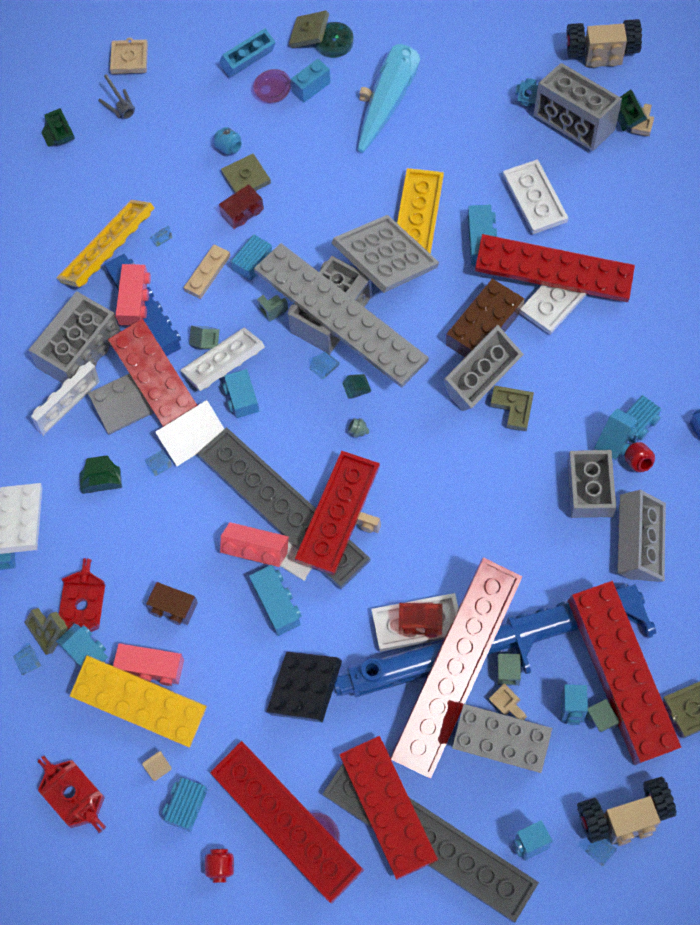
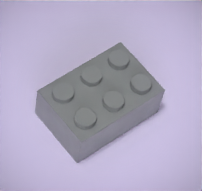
M612 450L570 451L567 462L571 518L613 517L616 510Z

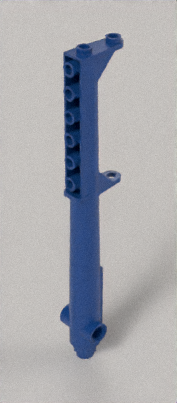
M636 584L618 586L616 590L629 621L642 626L647 638L653 637L656 634V627L652 621H649L643 605L645 604L643 594L638 592ZM568 601L557 604L555 608H540L531 615L523 613L516 616V619L509 617L506 622L507 624L499 627L487 655L515 647L517 654H520V663L524 673H531L527 655L533 643L579 629ZM443 641L380 659L370 658L365 660L363 664L347 668L348 674L337 676L334 685L336 696L354 693L356 698L427 677Z

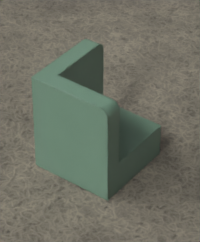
M264 295L257 298L258 308L269 322L289 310L287 300L285 298L281 299L278 295L269 300Z
M191 325L189 345L198 348H214L218 345L220 329Z
M499 654L497 685H503L504 683L506 685H519L521 680L520 654Z
M607 699L588 708L586 717L589 722L593 720L599 732H603L611 727L613 729L618 727L620 722Z

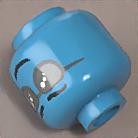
M229 127L217 130L214 135L215 147L227 155L237 153L242 146L241 136Z

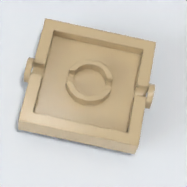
M129 37L126 40L112 41L111 74L147 73V39L133 40Z

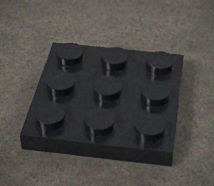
M286 651L266 712L273 716L323 723L342 660L338 657Z

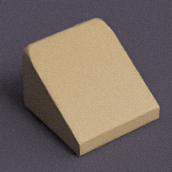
M161 751L142 764L153 781L158 780L172 769Z

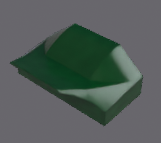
M632 89L620 96L622 101L617 121L622 131L628 128L631 129L648 119Z
M61 108L44 114L45 125L41 133L48 147L75 139Z
M108 455L86 459L84 468L80 472V489L82 494L123 488L121 469L111 461Z

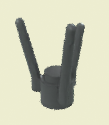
M105 74V79L119 99L116 104L117 110L102 99H98V101L115 113L118 118H130L135 112V107L126 89H123L125 100L121 97L108 75Z

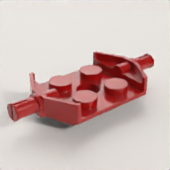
M83 558L82 570L80 572L62 578L64 585L59 616L64 620L67 630L75 623L80 627L86 626L91 632L98 630L100 627L106 584L90 572L92 560L89 558L87 560ZM81 601L88 603L84 610L77 609V605Z
M42 756V760L39 759L38 763L45 770V775L38 788L39 793L70 828L92 824L98 833L102 832L100 827L105 830L106 826L98 818L105 799L101 792L73 760L53 765L46 756ZM68 787L75 788L76 792L72 798H65L64 792Z

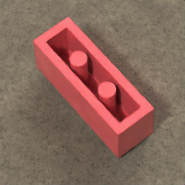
M122 264L116 308V318L119 325H133L147 316L145 301L149 299L147 284L151 282V274L147 272L146 265Z
M229 522L221 534L220 553L280 567L288 554L289 536Z
M119 643L113 666L150 682L155 680L159 681L162 685L172 686V683L179 684L184 658L180 653Z

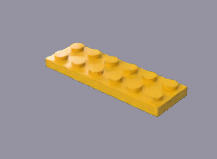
M407 168L397 224L431 254L444 172Z
M130 200L56 277L60 283L79 288L88 282V278L101 268V264L112 257L117 247L123 245L126 238L138 229V225L143 220L149 218L151 212L155 209L151 202Z
M89 655L86 656L70 694V697L187 747H191L207 709V706Z

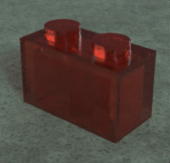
M249 184L219 204L222 217L233 229L244 225L247 220L259 215L264 210L263 199Z
M399 603V634H403L405 637L425 635L428 638L442 635L443 604Z

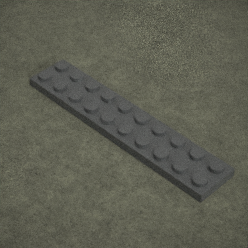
M226 427L198 453V457L282 535L289 536L288 541L299 550L316 508ZM349 540L335 576L326 572L323 573L342 589L371 559L356 544Z
M342 764L322 795L372 828L347 771ZM409 798L438 858V861L428 866L515 924L539 882Z

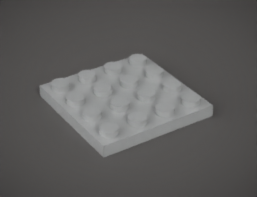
M388 215L336 236L332 241V244L383 293L436 269L439 265V262Z

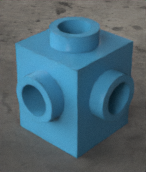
M526 78V80H522L520 84H517L515 95L518 96L517 101H521L522 105L532 106V103H536L538 90L536 79Z

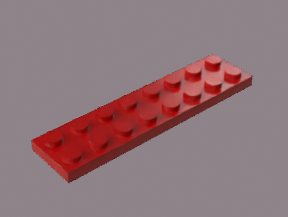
M482 234L475 266L476 272L623 302H629L635 269L633 264Z
M243 741L210 772L331 904L364 871L358 862Z

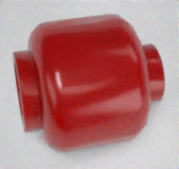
M642 442L630 445L624 455L625 461L636 472L648 471L655 463L654 452Z
M210 849V853L205 855V876L212 878L213 883L226 882V878L233 876L234 855L229 853L228 849Z

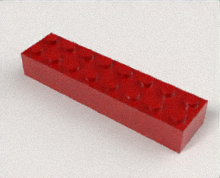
M613 581L573 594L567 601L608 702L620 722L618 726L634 765L682 748Z

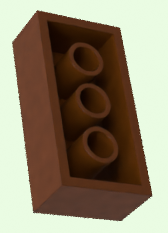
M492 278L447 332L446 346L466 357L496 325H499L506 332L520 315V308L524 305L525 298Z

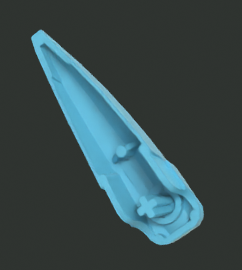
M396 44L384 59L380 75L375 82L365 113L357 151L364 153L375 140L404 98L408 86L411 85L416 76L420 55L413 48L403 44Z

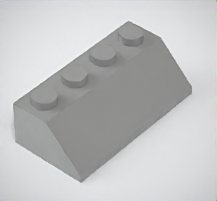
M496 325L444 378L449 397L462 411L472 409L524 355L499 325Z
M130 374L88 393L108 435L154 413Z
M641 489L621 494L618 525V574L631 580L665 581L666 503Z

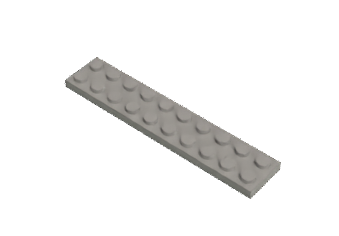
M282 243L254 268V272L399 387L403 388L429 361L427 355Z

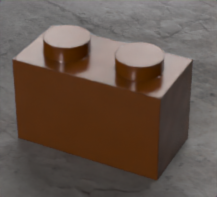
M156 582L146 603L150 614L158 618L162 616L167 617L170 622L176 625H181V623L188 625L198 604L194 595Z

